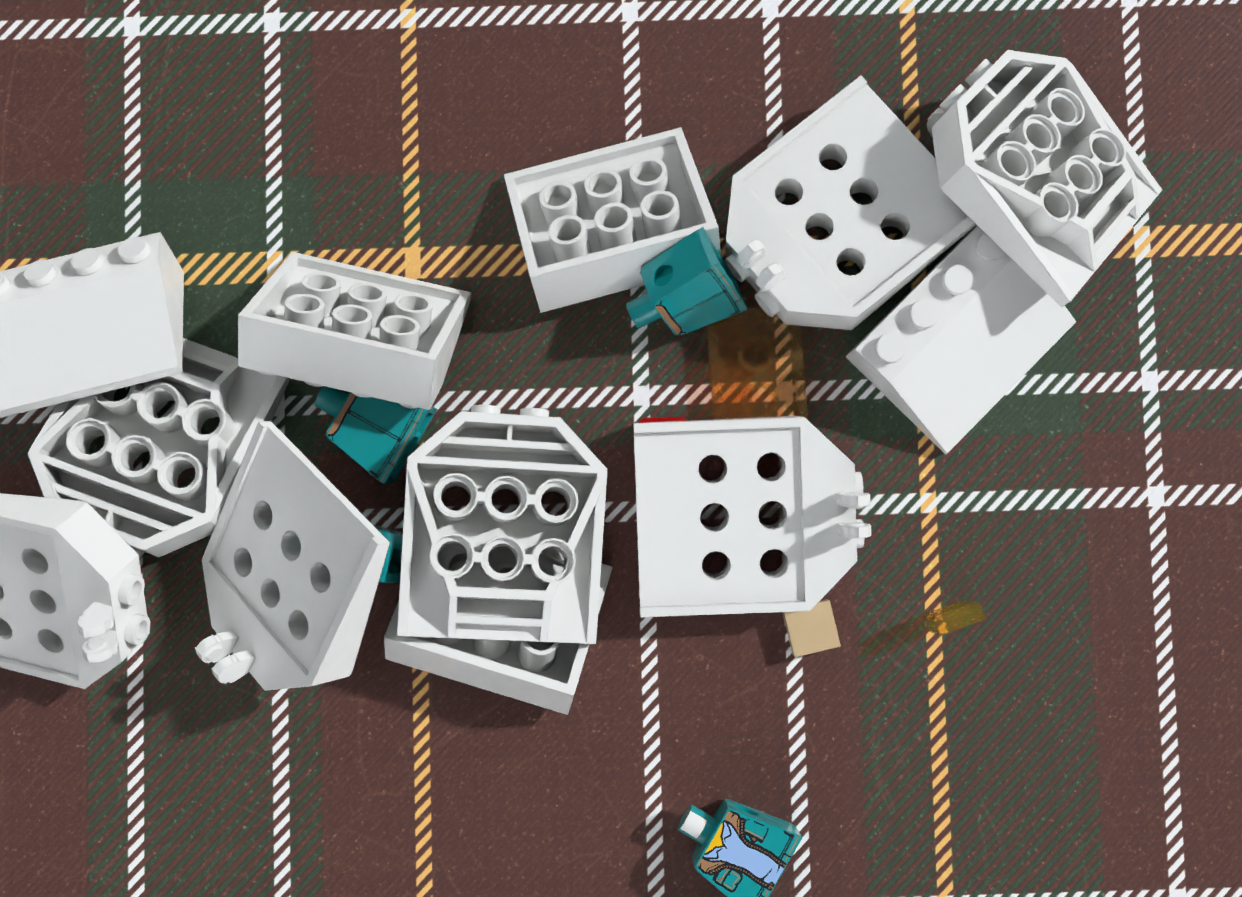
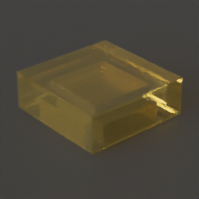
M965 599L926 612L923 616L928 631L937 635H943L986 620L980 603Z

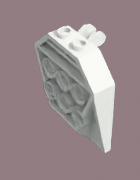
M1007 50L993 65L985 59L965 79L971 87L966 90L960 84L939 105L940 108H937L927 119V129L930 136L933 137L939 187L1055 302L1063 307L1075 297L1156 199L1162 189L1068 59Z
M859 76L733 175L726 233L727 258L724 261L738 281L743 282L746 279L757 291L754 295L755 299L770 317L777 314L784 324L853 330L977 224L940 189L936 158L867 85V81L862 76ZM825 159H833L838 161L842 168L828 170L820 162ZM859 192L866 193L872 198L873 202L867 205L857 204L852 200L851 195ZM782 193H791L798 197L799 201L793 205H784L776 197ZM819 226L827 230L830 236L824 240H816L811 238L806 231L811 227ZM888 226L897 227L902 231L904 238L899 240L889 239L883 234L881 229ZM842 261H852L859 266L861 272L849 276L839 271L837 264Z
M183 338L182 373L132 385L128 395L114 402V395L118 389L57 404L33 442L28 456L44 497L87 502L138 553L139 559L144 553L161 557L212 535L258 421H272L290 380L287 377L278 375L267 376L256 370L239 367L238 358ZM167 401H175L174 410L171 414L163 418L157 417L158 409L162 404ZM215 416L220 418L219 426L214 432L206 435L201 434V427L207 419ZM99 436H105L104 446L101 450L90 454L89 447L92 441ZM150 452V460L147 466L142 470L134 471L133 464L136 457L141 453ZM189 468H195L196 474L193 482L187 487L178 488L177 480L181 472Z
M493 405L471 406V412L461 411L407 457L397 636L596 644L607 468L561 417H549V411L546 409L523 408L520 409V415L500 414L501 408ZM453 486L464 488L470 495L469 504L461 510L448 509L441 500L446 489ZM500 489H509L517 495L519 506L511 513L499 512L492 504V495ZM554 491L564 496L567 501L566 513L553 516L543 509L541 499L547 492ZM450 544L459 545L467 555V561L464 566L455 571L445 570L438 562L440 550ZM496 547L510 549L516 558L515 568L508 573L494 571L488 562V555L491 550ZM553 549L562 555L565 565L561 574L551 576L541 570L538 559L542 551Z
M780 416L633 423L641 617L811 611L857 562V548H863L865 538L871 536V525L863 523L862 519H856V509H862L870 505V494L863 493L861 472H855V464L805 417ZM766 453H776L781 462L780 470L771 478H762L757 471V463L760 457ZM709 455L720 456L724 463L723 473L715 480L703 479L698 470L702 459ZM769 501L779 502L782 508V515L779 521L772 525L760 523L758 514L762 505ZM717 503L724 506L726 515L720 525L707 527L701 523V512L708 504ZM772 549L782 551L784 558L780 568L772 572L761 569L760 559L765 552ZM714 551L724 553L727 556V564L724 570L711 574L702 569V561L707 554Z
M258 421L202 557L211 626L217 634H212L203 639L195 647L196 654L203 662L208 664L210 662H217L211 669L219 682L224 684L227 682L233 683L250 672L265 691L310 687L351 675L390 544L271 421Z
M0 493V667L86 689L119 665L138 645L146 640L150 633V619L147 616L144 596L145 582L141 575L139 555L87 502Z

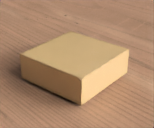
M820 600L811 611L782 612L794 657L841 647L830 600Z

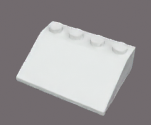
M681 127L504 174L540 313L643 286L644 282L640 274L642 266L702 227H704L721 254L719 227Z
M976 225L845 357L944 454H947L1076 321L1065 305L1061 307Z
M161 232L141 237H131L125 241L97 248H86L76 253L48 260H38L28 265L0 271V418L182 373L184 271Z
M291 252L238 315V366L256 370L267 376L278 375L304 381L306 384L315 387L326 386L352 392L359 397H374L396 402L407 408L430 410L443 385L470 303L471 292Z
M455 544L443 547L438 554L439 564L449 571L462 568L467 561L464 549ZM496 547L489 553L488 562L494 571L508 573L515 568L516 558L510 549ZM547 549L539 555V567L544 573L551 576L561 574L565 564L564 558L558 551ZM602 563L598 614L612 571V566ZM398 601L384 636L385 659L568 715L589 644L397 636Z

